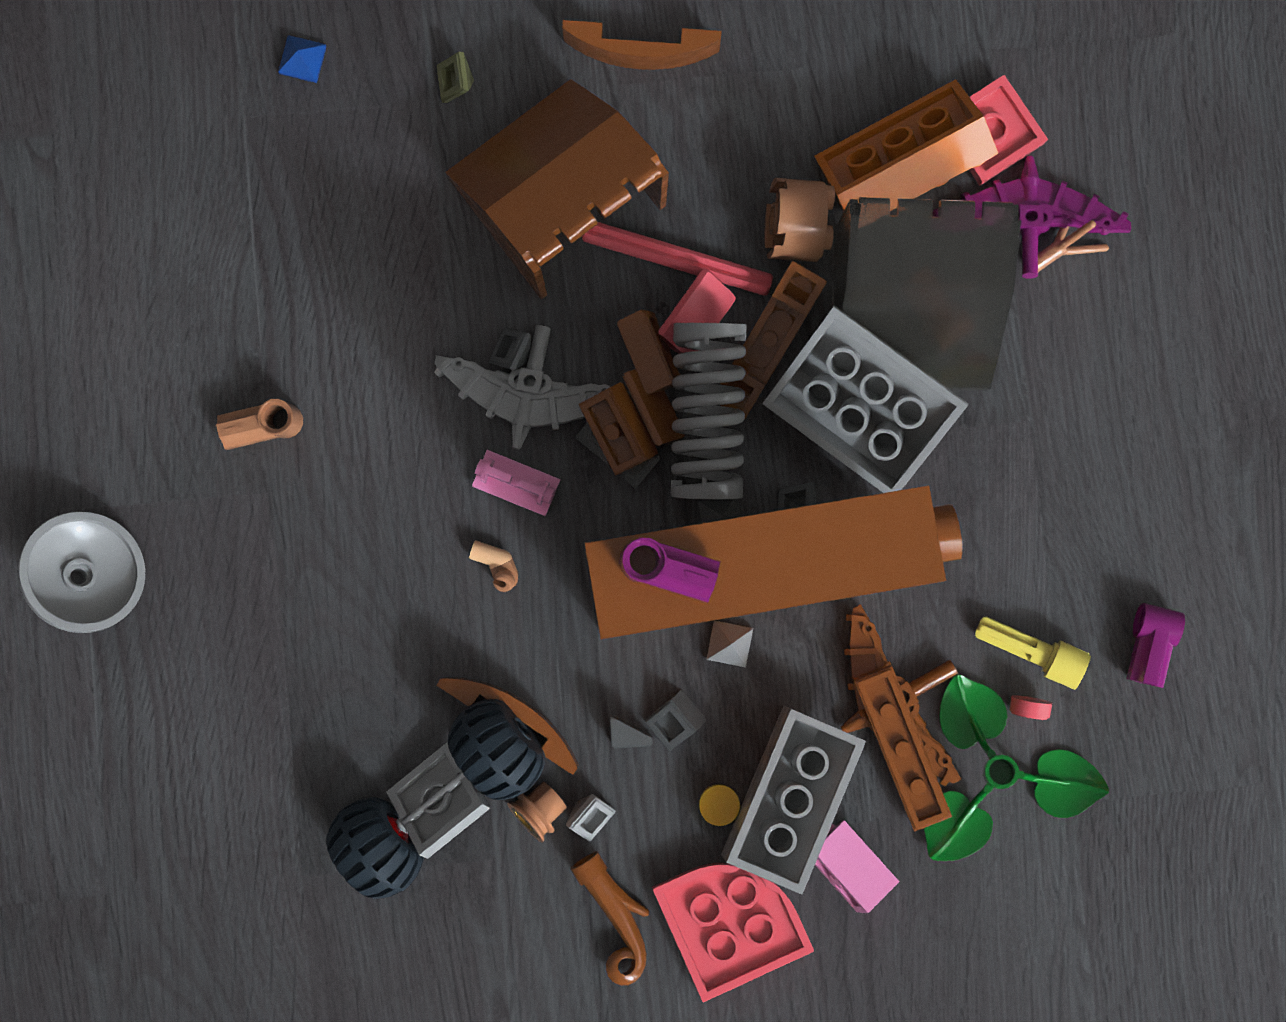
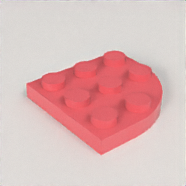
M712 863L698 866L652 887L702 1002H706L814 952L799 915L785 892L776 883L729 863Z

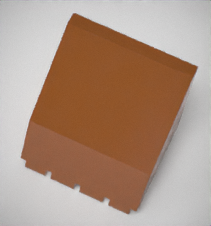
M572 79L445 172L447 178L541 300L547 296V291L540 267L564 250L556 235L562 232L572 244L598 224L590 212L592 208L596 207L599 214L605 219L632 199L628 190L623 186L627 182H630L638 193L644 190L657 208L662 210L666 207L669 172L661 163L658 154L616 109Z

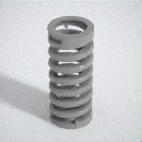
M674 323L673 341L677 346L699 350L677 354L673 358L674 366L679 369L702 373L679 375L673 379L672 385L680 391L703 395L678 397L672 401V407L678 412L705 416L677 419L672 423V430L680 434L708 438L676 441L671 445V450L677 455L710 460L674 463L671 466L673 475L702 479V483L682 485V480H671V497L687 499L743 498V478L737 473L724 470L742 466L744 457L739 452L724 448L741 445L744 442V434L738 430L723 427L742 423L745 419V414L739 409L718 405L743 401L745 391L739 387L714 383L742 380L746 375V370L741 366L713 361L743 358L746 354V348L740 344L711 341L710 339L735 337V341H746V324Z

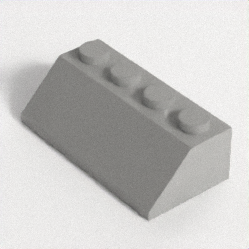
M783 705L721 853L726 863L803 894L866 741Z

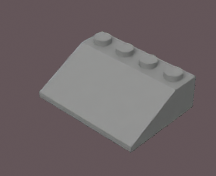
M837 306L831 309L762 403L883 493L903 489L969 405V403Z

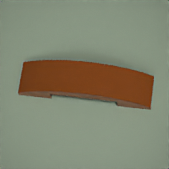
M563 20L562 25L564 42L575 50L610 65L642 70L682 67L709 58L719 52L722 32L682 28L681 44L606 39L603 38V23Z
M791 262L743 345L746 348L745 356L735 359L732 365L741 366L746 370L745 377L739 381L720 383L721 385L743 389L745 391V398L741 402L721 406L743 411L746 419L826 285L827 280L797 262Z
M444 677L437 683L436 686L468 707L475 704L481 695L486 699L503 701L524 724L547 738L542 747L546 758L572 775L577 770L579 764L561 733L543 714L523 699L500 687L473 679Z

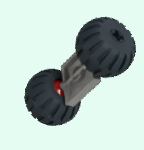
M482 700L465 708L453 722L448 734L447 743L386 791L392 804L381 798L370 797L359 799L347 805L337 814L326 835L327 851L332 863L351 887L368 898L380 899L391 897L404 891L418 876L424 857L430 858L490 809L484 795L493 800L511 799L525 793L534 785L545 765V754L540 741L533 730L516 717L508 705L501 700Z

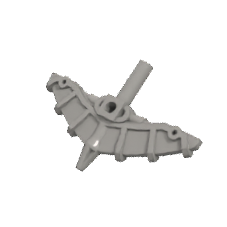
M536 325L526 368L516 369L511 373L499 370L495 372L484 369L477 363L463 360L460 357L449 358L437 355L434 363L437 367L434 373L438 377L445 375L460 390L458 396L464 400L469 397L487 410L486 416L492 419L497 415L512 424V448L516 450L521 449L530 428L552 425L554 431L559 430V424L585 418L578 404L610 388L607 384L597 385L590 383L572 386L568 385V383L553 382L548 375L544 374L542 368L551 329L542 325Z

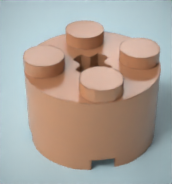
M774 178L769 193L777 194L775 202L767 204L765 214V248H772L767 254V258L817 262L822 258L824 250H830L833 243V226L827 225L828 210H832L834 206V186L826 185L823 181Z

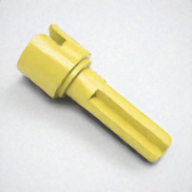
M987 616L980 620L975 631L976 638L1041 666L1044 677L1074 690L1080 684L1090 662L1091 656L1089 653L1061 640L1050 645Z

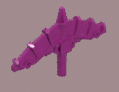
M1027 156L1021 179L1003 184L998 179L992 182L993 187L971 196L968 192L962 193V200L943 211L938 208L932 211L933 217L930 219V229L957 232L959 230L970 231L983 225H993V227L1007 226L1010 231L1017 233V235H1022V277L1031 279L1038 277V236L1041 233L1047 232L1050 227L1067 228V226L1081 228L1093 220L1096 222V226L1088 233L1107 235L1109 233H1130L1131 222L1127 219L1128 213L1124 211L1121 215L1099 202L1100 196L1096 194L1090 198L1067 188L1068 182L1062 180L1061 184L1058 185L1039 179L1034 157Z

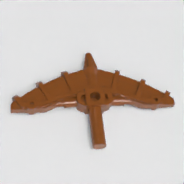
M861 604L852 608V614H846L845 620L851 621L850 648L844 649V655H850L853 681L855 678L888 665L892 666L890 661H887L876 627L868 618ZM951 660L946 661L910 683L896 675L935 775L940 777L939 783L944 786L949 782L956 783L960 781L961 777L942 744L936 741L926 728L927 724L918 713L920 706L917 697L958 674ZM854 681L848 683V690L855 691L858 711L840 727L841 730L850 733L869 727L873 731Z

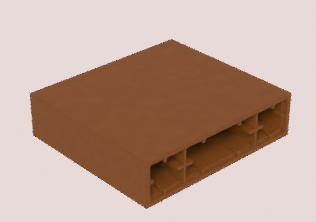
M923 486L586 543L585 549L600 638L603 640L946 581L943 563L962 558V537L958 517L953 505L933 506L930 487ZM642 537L652 538L659 543L720 561L718 577L709 602L706 603L645 583L634 582L627 578L619 564L620 554L624 546ZM638 546L632 551L629 562L635 572L645 575L650 573L655 567L656 558L651 549L645 546Z

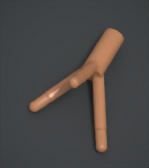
M1093 220L1089 221L1066 238L1065 236L1070 226L1059 228L1054 242L1038 253V272L1062 255L1108 251L1109 246L1107 244L1070 246L1096 226V222Z

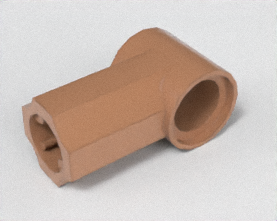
M270 399L259 406L218 415L216 426L224 449L230 450L276 438L296 436L303 426V416L296 406L280 399ZM285 409L288 414L287 423L282 428L276 429L273 424V418L279 410Z

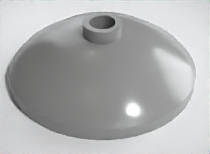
M71 512L48 520L29 537L19 558L18 580L27 604L46 623L68 632L91 633L115 625L132 611L139 601L144 588L145 563L137 542L120 524L96 513ZM71 572L81 573L84 578L83 583H74L70 578Z

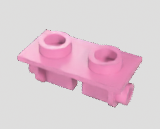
M486 450L483 460L480 459L476 467L475 474L477 475L472 487L546 516L561 479Z

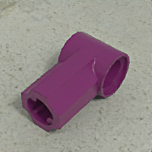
M642 537L624 546L620 554L619 564L625 576L634 582L645 583L708 603L718 577L720 561L659 543L652 538ZM638 546H645L651 549L656 558L655 567L650 573L645 575L635 572L629 562L632 551Z
M1144 602L1140 604L1133 622L1132 633L1136 639L1126 679L1164 688L1173 647L1178 645L1183 635L1185 626L1184 613Z

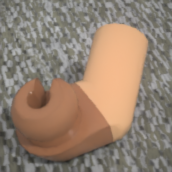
M475 540L469 559L489 565L494 579V587L500 592L510 591L516 586L519 574L511 554L507 550Z

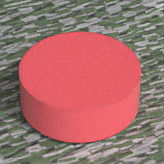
M1011 696L1009 710L1012 714L1041 720L1050 718L1051 702L1027 696Z

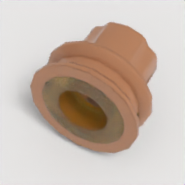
M545 782L538 785L528 796L521 794L517 796L515 802L509 801L507 803L518 821L534 838L542 843L547 832L554 833L551 823L567 809L560 796Z

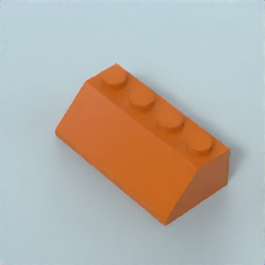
M955 79L818 153L814 157L829 186H834L835 198L853 230H856L864 225L873 223L877 218L899 206L907 205L914 198L929 190L946 184L950 179L961 173L982 165L986 160L997 155L998 151L985 117Z

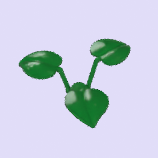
M956 675L948 684L941 700V729L947 740L959 749H968L979 742L989 758L983 767V777L986 785L971 802L960 792L948 791L943 793L952 817L924 828L928 856L935 861H955L976 853L987 843L992 833L993 821L986 811L976 807L993 788H1009L1016 783L1017 779L1037 782L1034 797L1039 807L1053 817L1069 818L1084 812L1096 801L1109 793V787L1102 775L1091 763L1067 750H1051L1042 754L1037 762L1038 775L1019 771L1017 763L1009 756L996 755L986 739L995 738L1004 730L1008 717L1005 703L991 688L962 675Z

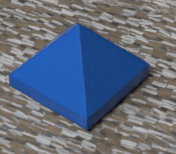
M288 35L278 73L317 83L327 48L326 44Z

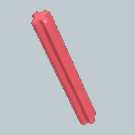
M600 222L582 235V240L586 243L698 276L701 270L706 269L723 284L763 296L769 293L773 281V275Z

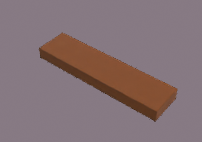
M888 665L853 679L914 832L951 818V812L893 667Z

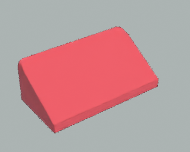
M703 269L661 326L658 334L670 349L679 354L699 351L682 348L674 343V323H720L735 302L736 297L713 274Z

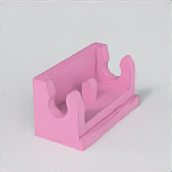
M845 820L840 821L836 826L834 824L831 825L815 866L856 912L869 913L899 883V880Z

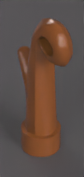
M595 851L571 866L570 870L578 883L586 887L627 946L616 950L609 956L606 962L608 977L618 985H630L641 977L646 967L647 956L643 938L631 912L643 917L648 916L650 912L648 908L635 901L614 881L608 873V867L598 851ZM625 958L632 959L631 967L626 972L620 973L618 970L619 962Z

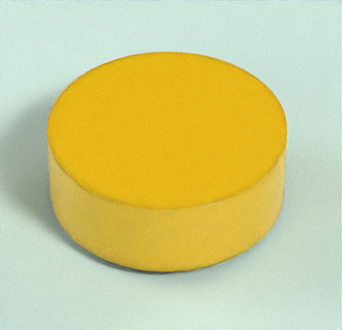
M715 784L706 788L701 794L699 809L701 815L708 823L715 826H724L735 820L740 810V802L735 791L729 786Z

